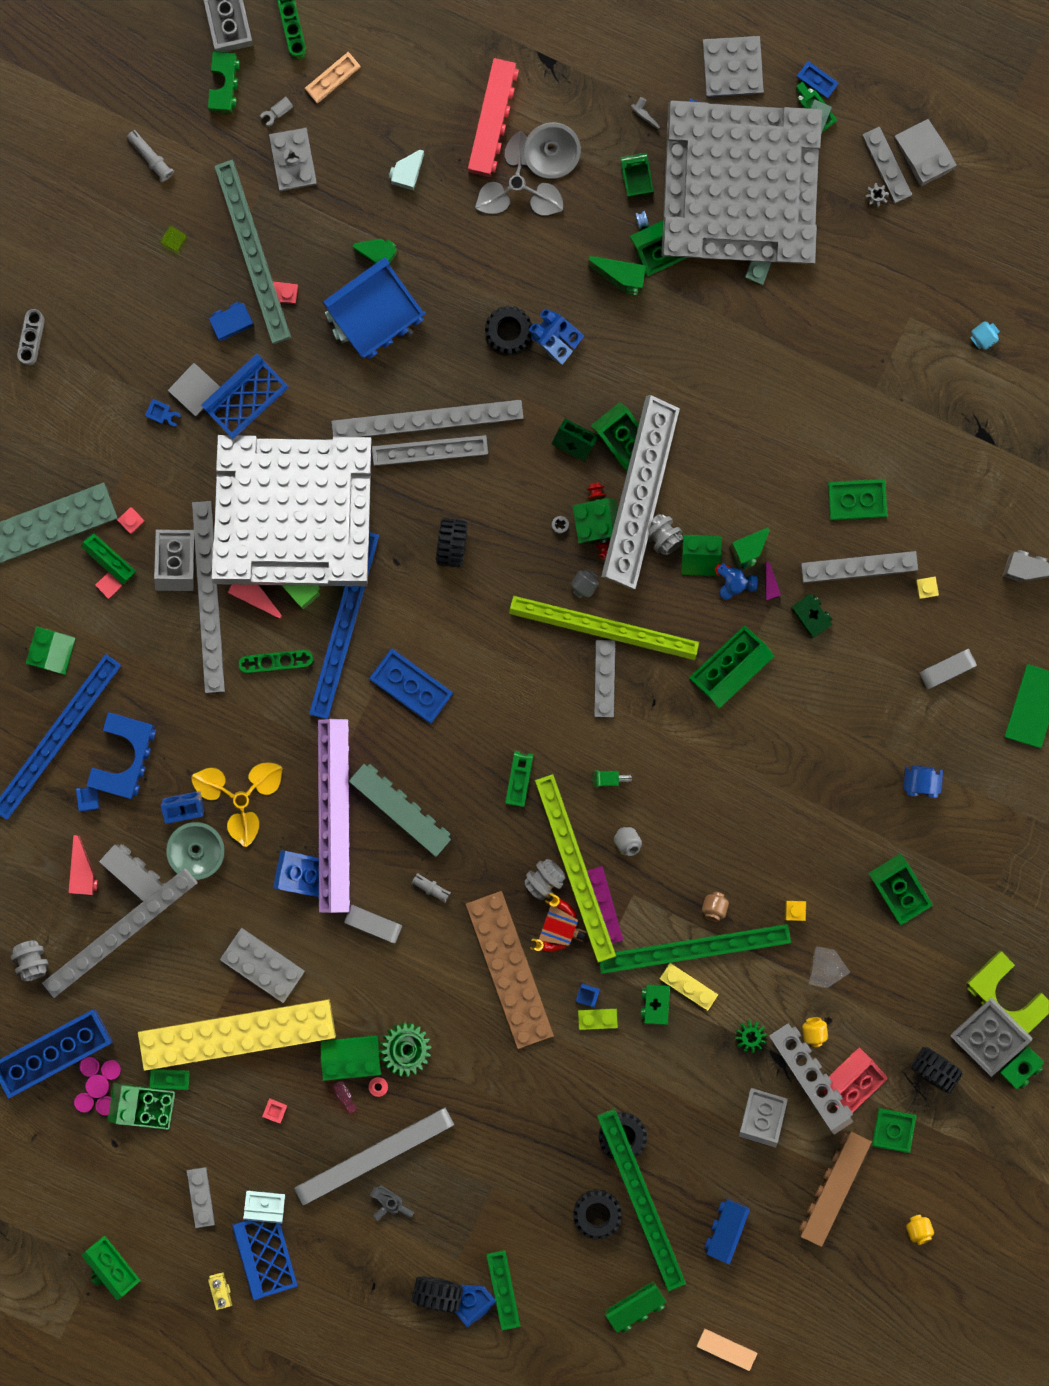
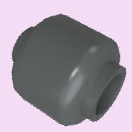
M588 569L579 570L571 581V587L574 589L573 594L579 598H583V596L591 597L599 585L598 576Z

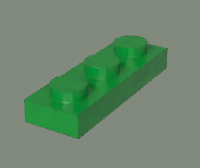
M94 533L80 546L122 584L126 583L136 573L135 569Z

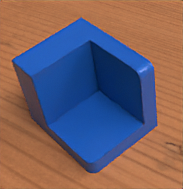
M91 787L76 788L80 812L100 809L97 789Z
M581 983L576 1002L594 1008L600 989Z

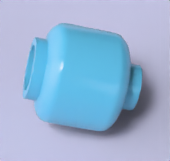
M984 321L972 330L970 338L979 350L981 348L987 350L999 341L997 333L1000 331L994 323L989 325L988 322Z

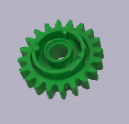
M403 1022L400 1026L394 1024V1030L387 1029L389 1036L382 1035L385 1042H380L379 1044L384 1049L379 1050V1053H383L384 1056L380 1060L387 1061L384 1067L390 1068L389 1072H396V1075L402 1076L404 1074V1076H409L410 1072L417 1074L416 1068L423 1070L421 1063H428L425 1060V1056H431V1054L426 1052V1050L431 1048V1046L426 1045L430 1039L423 1038L426 1032L420 1031V1026L414 1027L412 1023L407 1025ZM407 1045L408 1049L407 1052L404 1054L403 1047Z

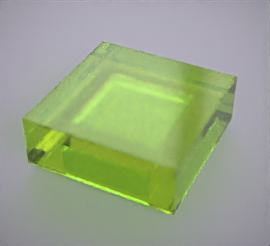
M170 225L160 242L178 252L187 235Z

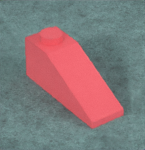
M231 585L228 591L230 595L281 619L282 615L259 585Z
M74 835L69 893L94 895V891L98 890V880H95L96 875L80 836Z

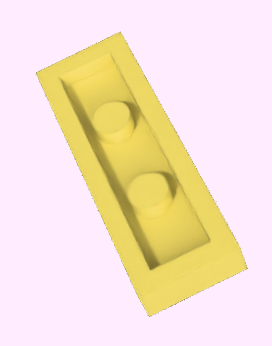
M669 963L660 977V980L707 1011L718 996L717 993Z

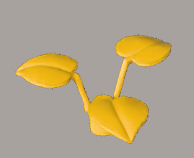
M261 763L254 766L248 775L253 785L246 793L239 791L232 794L223 788L226 782L225 776L217 768H206L192 775V783L196 791H200L201 796L205 799L216 800L219 798L221 791L233 798V803L237 808H240L241 814L236 813L229 818L227 829L235 840L242 846L247 847L255 839L259 830L257 815L253 812L244 814V808L249 803L248 796L255 787L259 793L264 795L274 793L280 785L283 768L275 763Z

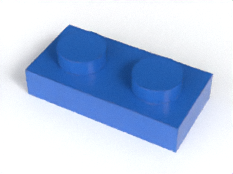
M807 61L796 77L810 88L812 87L813 90H816L825 99L829 98L839 84L809 61Z

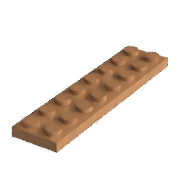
M502 891L466 903L517 1048L519 1049L554 1036Z

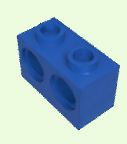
M200 791L163 798L161 803L165 824L203 817L205 810Z

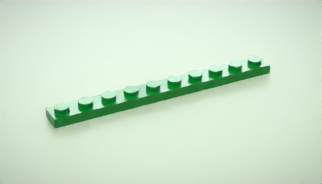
M784 924L615 952L616 957L599 962L601 974L789 944L791 943L789 926Z
M615 1108L597 1115L667 1290L671 1291L685 1285L686 1282Z

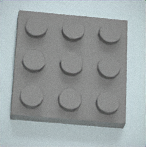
M760 36L703 39L706 97L764 93Z
M992 997L950 1035L991 1077L1033 1039Z

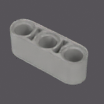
M36 309L29 310L25 315L17 353L18 359L26 366L33 365L37 360L45 322L42 313ZM33 315H39L40 319L37 323L30 322V318ZM30 333L36 335L35 340L32 342L26 340L27 335ZM25 352L32 353V357L28 361L23 360Z
M967 649L919 672L928 690L977 666L970 650Z
M354 905L350 906L344 923L392 943H396L402 925Z

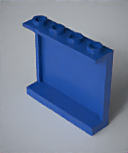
M386 257L322 303L362 359L366 357L371 359L378 353L376 351L378 348L389 346L393 343L392 338L396 335L399 337L403 336L409 331L407 327L412 324L416 326L424 320L423 316L426 314L425 311L421 310L390 267Z

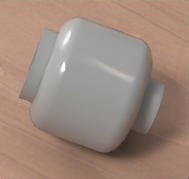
M620 828L614 836V843L621 854L633 856L639 852L642 840L634 828Z

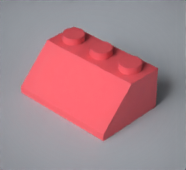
M860 1047L829 1076L832 1084H830L833 1091L838 1090L843 1098L840 1102L843 1106L847 1105L852 1113L888 1079ZM823 1089L821 1092L826 1096L828 1090Z

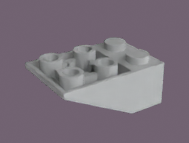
M1018 550L1009 555L1002 577L1017 582L1049 578V563L1046 558L1040 556L1033 558L1028 556V552Z

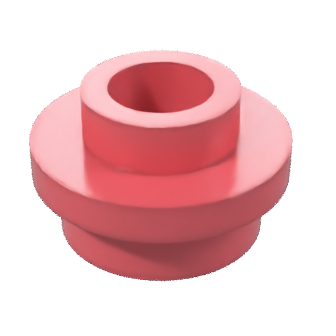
M376 1077L369 1083V1091L374 1096H383L388 1090L386 1080L381 1077ZM375 1084H381L382 1089L380 1091H377L375 1089Z

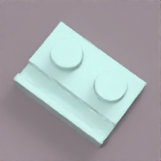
M247 1191L243 1219L282 1224L285 1194Z

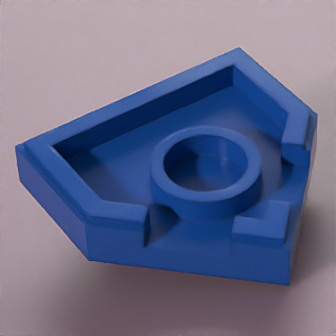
M461 1285L463 1287L459 1311L455 1313L466 1327L478 1321L497 1302L484 1286Z

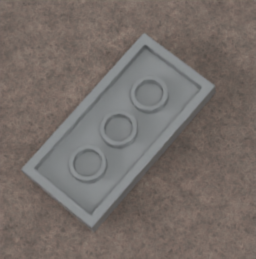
M243 928L240 929L220 958L222 962L282 1003L285 1002L305 970Z

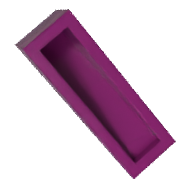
M770 561L765 563L766 601L781 596Z

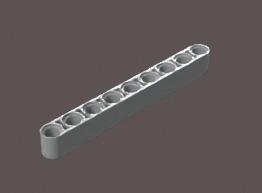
M443 1108L296 1186L294 1190L302 1205H305L450 1128L454 1123L447 1109Z

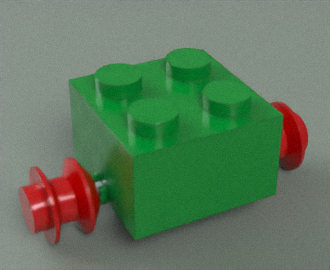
M599 482L589 484L590 488L586 489L591 493L587 497L592 500L591 502L572 506L578 542L588 544L600 541V544L596 546L597 549H600V554L597 557L606 560L610 544L608 539H611L618 507L616 499H603L606 494L602 493V489L605 486H601Z

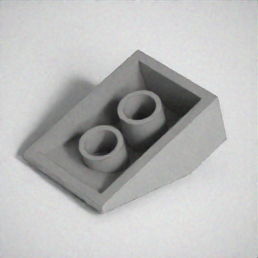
M929 119L894 136L920 187L953 171L957 166L947 146Z
M156 530L155 591L194 590V530Z

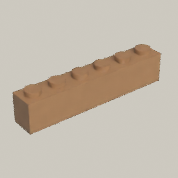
M850 1130L848 1134L844 1133L840 1141L842 1147L840 1151L836 1150L833 1155L832 1161L834 1163L832 1168L826 1170L823 1177L826 1180L823 1186L820 1185L815 1193L817 1199L814 1204H810L807 1210L809 1216L806 1221H802L798 1229L801 1232L800 1236L821 1247L872 1141Z

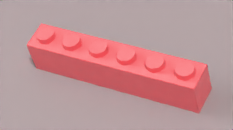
M493 59L468 166V172L491 177V173L496 171L497 161H494L495 155L500 154L502 143H499L500 135L504 136L506 125L503 124L504 117L509 116L510 106H507L508 100L513 98L515 88L512 87L513 80L517 81L519 72L514 62Z

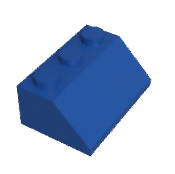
M727 1198L725 1202L721 1201L717 1211L720 1213L718 1220L714 1219L711 1227L713 1231L712 1237L707 1238L704 1249H707V1255L730 1265L750 1211L748 1206Z

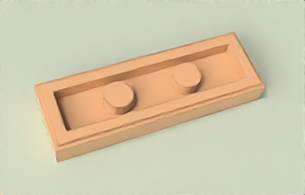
M347 52L306 86L305 90L318 104L361 66Z
M705 1328L696 1345L698 1348L750 1371L757 1356V1352Z

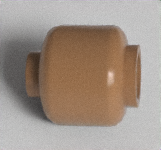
M713 892V894L705 896L702 913L707 920L719 922L720 919L726 917L729 902L724 898V894Z

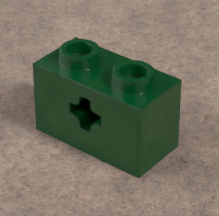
M565 418L551 445L585 462L599 436Z
M810 593L790 608L813 639L832 626L831 621L833 619L827 611L823 612L820 607L822 603L816 595L812 596ZM810 610L812 612H817L816 620L814 618H809Z

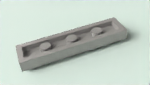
M880 126L862 134V138L894 204L911 197L912 193Z
M596 640L594 717H614L615 640Z

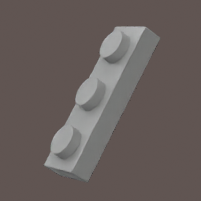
M207 1167L187 1170L195 1228L215 1225Z

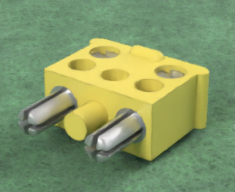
M224 1272L211 1275L208 1281L216 1310L232 1306L229 1294L231 1291L226 1282Z

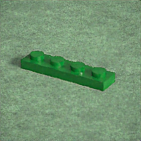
M506 1250L486 1253L495 1300L497 1301L496 1305L501 1330L521 1327Z

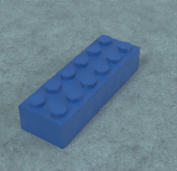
M96 1008L0 1059V1084L8 1099L114 1043Z

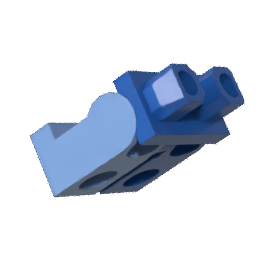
M544 309L540 314V317L544 320L541 325L534 323L529 328L532 334L531 338L548 353L549 357L563 365L573 352L569 347L575 349L584 335L560 314ZM576 334V339L570 342L571 338ZM564 349V354L561 357H558V355Z

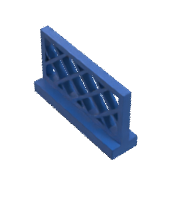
M255 354L201 406L234 439L289 387L258 354ZM266 368L268 370V378L258 379L259 372ZM267 382V391H257L258 383ZM271 382H279L282 385L277 391H270ZM254 383V391L244 392L245 385ZM253 395V404H243L244 396ZM257 395H266V401L263 404H256ZM233 396H240L239 405H230ZM239 408V417H229L230 409ZM243 408H252V414L249 417H242ZM219 409H226L225 418H218L215 413ZM229 421H238V427L231 432L228 429Z
M246 1220L231 1224L252 1300L298 1287L280 1223H276L272 1231L263 1227L264 1222H261L259 1225L256 1223L258 1221ZM253 1223L258 1226L254 1237L246 1233L244 1225ZM261 1228L271 1233L266 1243L256 1239ZM273 1235L280 1238L281 1241L277 1250L268 1245ZM254 1240L264 1245L259 1256L251 1251ZM266 1247L276 1252L271 1262L261 1257ZM278 1253L286 1259L283 1268L273 1264ZM259 1259L269 1264L264 1274L256 1269ZM271 1266L281 1270L276 1281L266 1276ZM283 1272L290 1275L292 1284L284 1286L278 1283ZM265 1278L274 1282L271 1290L263 1292L261 1284Z

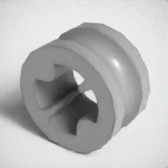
M557 516L553 519L552 529L556 533L562 534L568 530L569 522L565 517ZM557 520H559L560 522L564 521L566 523L564 524L565 528L563 530L561 528L557 529L555 527V525H557V523H555Z

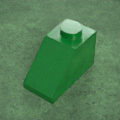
M375 239L358 242L352 246L353 250L373 264H376L384 257L391 263L397 254L396 245L388 239L386 241Z

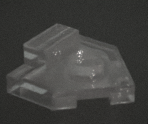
M815 947L808 984L828 988L850 973L835 950Z

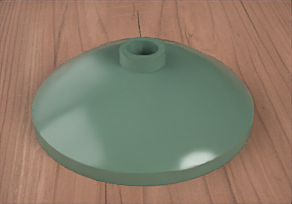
M201 822L186 823L178 827L170 836L166 849L167 859L177 874L186 868L195 880L204 879L214 874L221 866L224 858V843L219 833L213 827ZM198 846L200 850L195 853L192 851V848Z

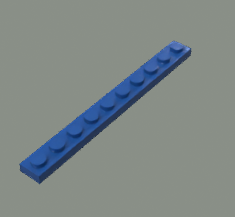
M369 532L368 575L380 536ZM345 586L310 709V715L324 719L329 718L365 586Z
M107 654L103 656L0 796V815L6 820L11 817L122 666Z

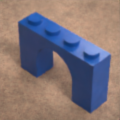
M108 712L103 731L127 738L134 747L135 759L128 770L118 774L92 768L87 786L133 799L134 796L138 795L140 785H137L139 777L142 778L144 775L145 767L143 763L145 759L149 758L151 748H148L150 740H154L156 730H154V725Z

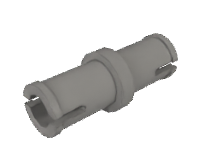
M419 873L416 874L412 881V884L426 891L427 895L431 894L444 903L451 893L438 886L434 880L431 882L419 875Z

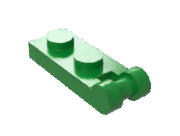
M520 751L514 752L505 804L524 807L534 754L528 753V755L520 754ZM518 762H526L525 768L518 767Z

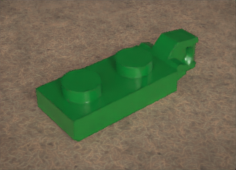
M803 82L795 87L800 94L798 100L803 108L810 109L813 100L825 104L817 91L813 90L812 87L807 89ZM831 110L822 132L838 121Z

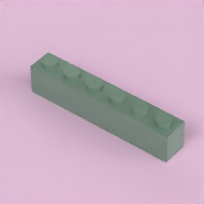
M363 764L349 782L437 857L451 841L449 838L451 834L443 827L441 829L434 825L436 821L430 815L424 816L420 813L422 808L415 802L410 804L405 800L407 795L400 789L395 791L390 787L393 783L385 776L381 779L376 774L378 770L371 764L368 766Z

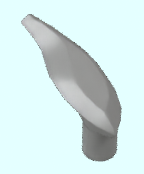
M640 97L636 105H631L632 110L649 124L659 129V125L643 109L647 100Z

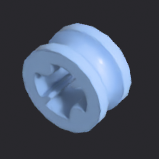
M642 211V214L635 213L639 230H642V227H649L645 211Z

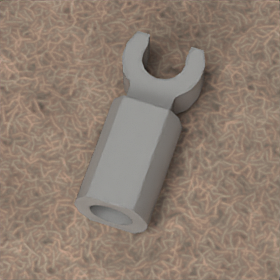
M284 97L271 107L270 111L261 113L260 118L263 119L269 116L270 121L266 123L269 127L273 125L275 118H280L293 108V105L287 97Z

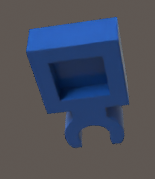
M152 399L145 417L160 424L167 420L171 426L177 427V424L172 422V418L174 416L181 418V415L178 412L170 413V406Z

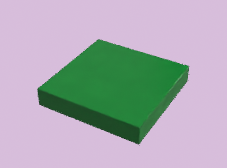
M878 1108L871 1146L910 1153L917 1115Z

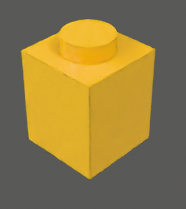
M785 901V920L806 921V901Z

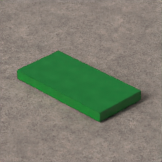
M1026 664L1004 737L1041 749L1049 725V671Z

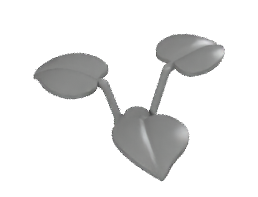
M522 131L512 136L505 148L507 163L510 165L518 164L516 175H513L509 180L510 186L504 191L500 183L489 182L485 184L479 192L475 206L476 209L489 214L501 213L510 205V198L506 194L511 189L515 191L525 189L534 194L530 203L532 209L537 214L545 216L563 210V199L556 187L549 183H541L537 187L536 192L526 186L525 179L520 176L521 164L527 165L524 158V144L527 136Z

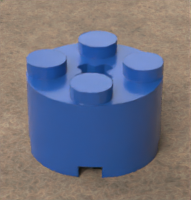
M905 766L903 790L910 796H918L919 793H925L926 797L937 798L938 794L942 792L943 769H939V772H936L933 767L912 766V770H909V767Z

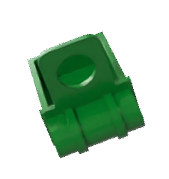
M647 153L621 157V172L627 198L654 194Z

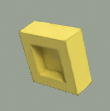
M936 577L916 580L919 599L939 596Z

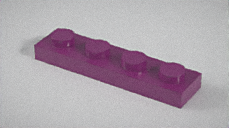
M603 866L587 870L611 942L623 941Z

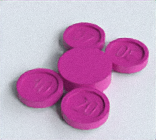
M93 1057L84 1058L80 1063V1070L85 1076L91 1077L86 1082L87 1093L77 1095L74 1105L78 1111L88 1112L93 1108V1097L99 1098L96 1102V1110L101 1115H108L111 1097L104 1096L110 1087L108 1079L117 1078L120 1075L121 1067L118 1062L108 1060L102 1065V1075L96 1074L99 1071V1062Z

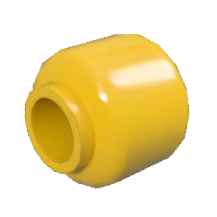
M808 1018L802 1025L803 1040L807 1044H811V1047H820L822 1043L828 1040L827 1024L821 1018Z
M921 1215L911 1217V1222L906 1225L910 1240L918 1245L931 1241L934 1229L930 1219L921 1217Z

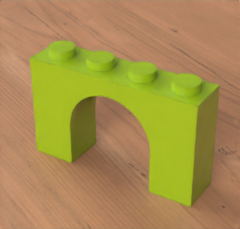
M998 951L967 982L969 986L967 988L974 997L978 995L983 1000L981 1002L982 1005L991 997L998 1003L995 995L996 986L1000 979L1015 965L1002 951ZM1038 993L1024 1008L1017 1011H1005L1029 1033L1049 1014V1000L1042 993Z

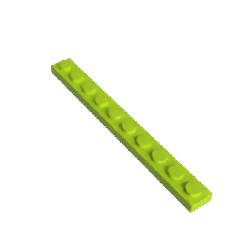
M513 596L509 614L692 660L696 659L699 646L697 641Z
M554 775L537 779L535 782L597 962L616 957Z

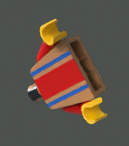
M550 893L553 896V900L551 902L545 901L550 905V909L539 939L531 940L536 942V947H530L531 950L547 952L563 950L566 945H570L572 939L583 942L587 931L576 928L578 923L577 915L569 903L561 900L553 893Z

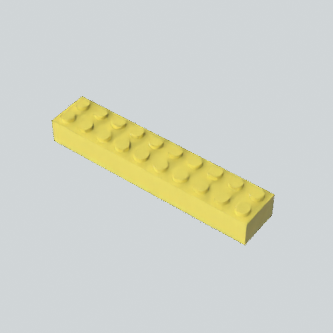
M330 999L139 1031L138 1037L144 1070L333 1039L336 1038Z

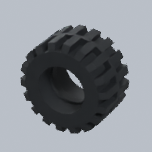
M506 305L504 308L501 306L498 310L493 311L490 317L488 316L485 324L486 341L489 343L490 348L494 349L498 354H504V356L511 354L514 356L516 353L523 352L529 346L532 339V334L529 331V328L532 326L530 317L525 314L524 310H519L516 306L510 307V305ZM508 320L516 322L520 327L519 337L513 341L502 340L497 332L498 326L502 322Z
M443 518L441 520L436 552L437 565L461 568L466 546L467 521Z
M922 1047L910 1065L916 1074L945 1093H951L963 1075L957 1066L928 1047Z
M617 1113L621 1124L630 1127L634 1132V1141L630 1147L636 1158L646 1147V1128L642 1121L633 1114ZM600 1127L598 1137L600 1146L609 1158L614 1159L604 1132Z
M593 1189V1191H587L575 1203L573 1209L575 1225L580 1233H583L587 1238L590 1237L594 1240L606 1239L605 1237L613 1235L617 1231L619 1224H621L622 1211L619 1202L611 1193L605 1190ZM601 1203L607 1207L609 1217L603 1225L595 1226L588 1222L586 1211L590 1205Z
M420 1276L416 1278L411 1301L420 1307L431 1310L457 1312L461 1303L463 1287L449 1280Z

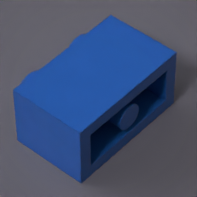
M239 302L233 303L224 312L222 310L211 314L212 317L209 318L220 342L254 326L244 303L240 304Z

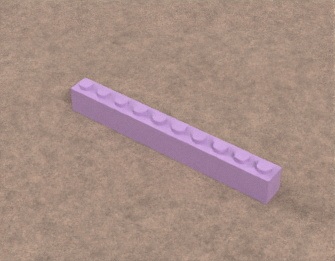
M343 719L318 720L319 912H349L350 905L348 720Z

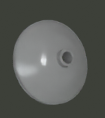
M550 122L536 127L528 135L524 144V158L528 167L535 174L544 178H559L568 174L577 165L581 154V145L576 133L561 123ZM549 144L554 145L551 149L547 148Z

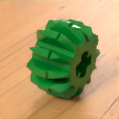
M750 1020L747 1021L748 1027L741 1023L740 1026L744 1030L736 1029L735 1031L741 1034V1036H736L735 1040H742L737 1046L740 1048L745 1044L744 1052H747L750 1047L751 1053H755L754 1046L759 1051L762 1050L759 1043L766 1044L767 1042L762 1040L761 1037H767L768 1035L767 1033L761 1034L760 1032L765 1027L761 1026L757 1029L759 1025L757 1021H755L753 1027ZM752 1031L756 1039L748 1042L746 1035L747 1033L751 1034L750 1032Z

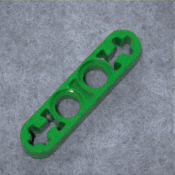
M308 650L243 656L239 660V668L244 673L306 668L313 663V655ZM303 653L310 657V660H307V664H303V661H296L298 665L294 666L293 654H296V658L302 657ZM284 655H288L291 658V663L288 666H283L280 663V659ZM264 657H269L272 660V665L269 668H264L261 665V660ZM254 658H258L259 669H256V665L250 666L249 670H246V667H242V663H245L246 659H249V662H256Z

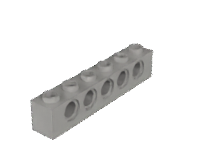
M788 1023L771 1034L770 1038L835 1135L854 1122L851 1118L853 1113L847 1105L843 1106L840 1102L843 1098L837 1089L833 1091L830 1084H832L829 1076L827 1074L823 1075L819 1070L822 1068L817 1058L812 1059L809 1053L812 1051L806 1042L802 1044L799 1037L802 1035L796 1026L792 1028ZM790 1043H797L795 1049L788 1050V1045ZM801 1058H807L805 1065H798ZM811 1074H817L815 1081L810 1082L808 1080ZM821 1090H828V1093L825 1097H819V1092ZM837 1105V1112L829 1113L830 1107Z

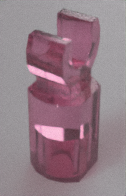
M342 1080L333 1085L335 1093L341 1103L344 1102L349 1113L351 1114L356 1111L357 1107L352 1101V1095L344 1081Z

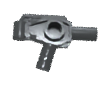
M382 1185L374 1187L370 1193V1196L377 1199L383 1205L373 1215L377 1221L388 1211L392 1214L400 1212L409 1219L414 1214L413 1211L402 1205L403 1202L400 1196Z

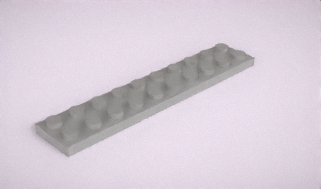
M648 395L645 398L601 576L629 589H636L652 524L651 521L653 520L680 408L652 395Z

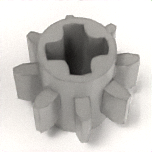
M875 183L873 189L867 188L870 194L865 195V199L870 200L869 206L876 204V207L879 208L881 202L887 203L884 197L888 196L889 192L884 191L885 185L878 187L877 183ZM879 192L880 196L875 199L874 194Z

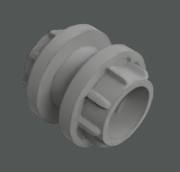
M659 514L653 518L647 542L654 541L656 544L653 549L657 553L661 552L663 555H669L682 544V530L679 527H671L673 519L670 516L666 517Z
M546 859L544 862L539 861L536 864L538 868L536 873L530 870L526 874L527 878L524 883L530 893L539 900L550 898V893H553L551 889L554 886L560 889L563 886L562 881L565 879V874L561 868L552 860Z
M37 941L23 942L13 948L11 960L13 963L19 964V967L15 969V973L17 976H21L23 981L35 980L46 974V967L49 964L47 959H41L40 955L44 953V948L39 946Z

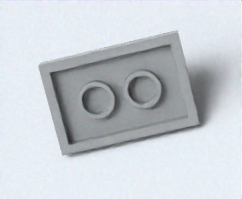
M307 128L269 134L279 191L317 185Z
M751 1088L739 1137L776 1148L788 1099Z

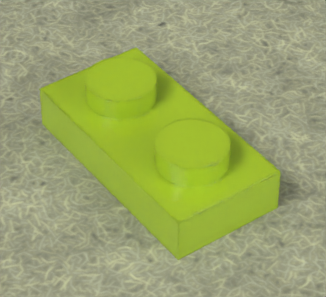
M617 1008L578 1010L579 1030L618 1028Z

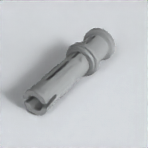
M136 130L127 135V140L149 163V168L157 173L161 182L166 181L173 175L174 170L164 163L162 156H157Z

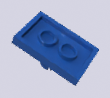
M281 850L273 888L319 897V858Z

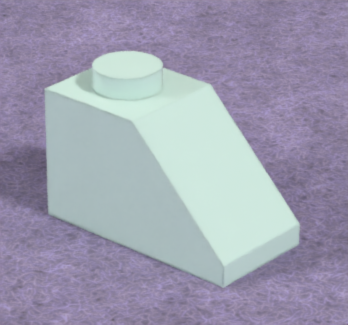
M418 150L396 162L395 168L391 167L389 178H391L392 185L414 191L424 157L423 150Z

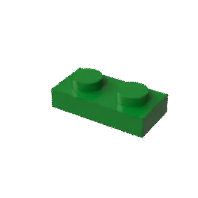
M150 1069V1088L189 1090L190 1070Z

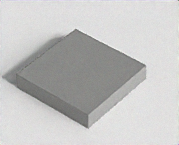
M193 363L168 391L197 417L204 410L201 404L217 391L220 386Z

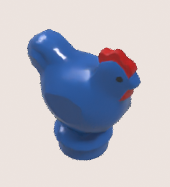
M725 563L718 564L715 568L716 575L725 577V584L719 592L722 599L728 600L732 595L739 594L744 589H747L749 592L757 590V576H752L751 574L745 577L739 568L726 566Z

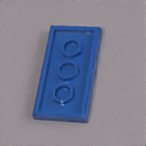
M392 648L369 678V680L430 724L453 695V692Z

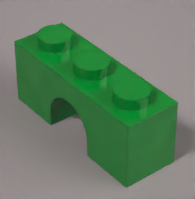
M212 53L211 72L213 75L223 76L225 84L218 90L209 89V112L232 114L233 108L236 109L237 97H234V90L238 89V78H235L236 71H239L240 59H237L235 53Z

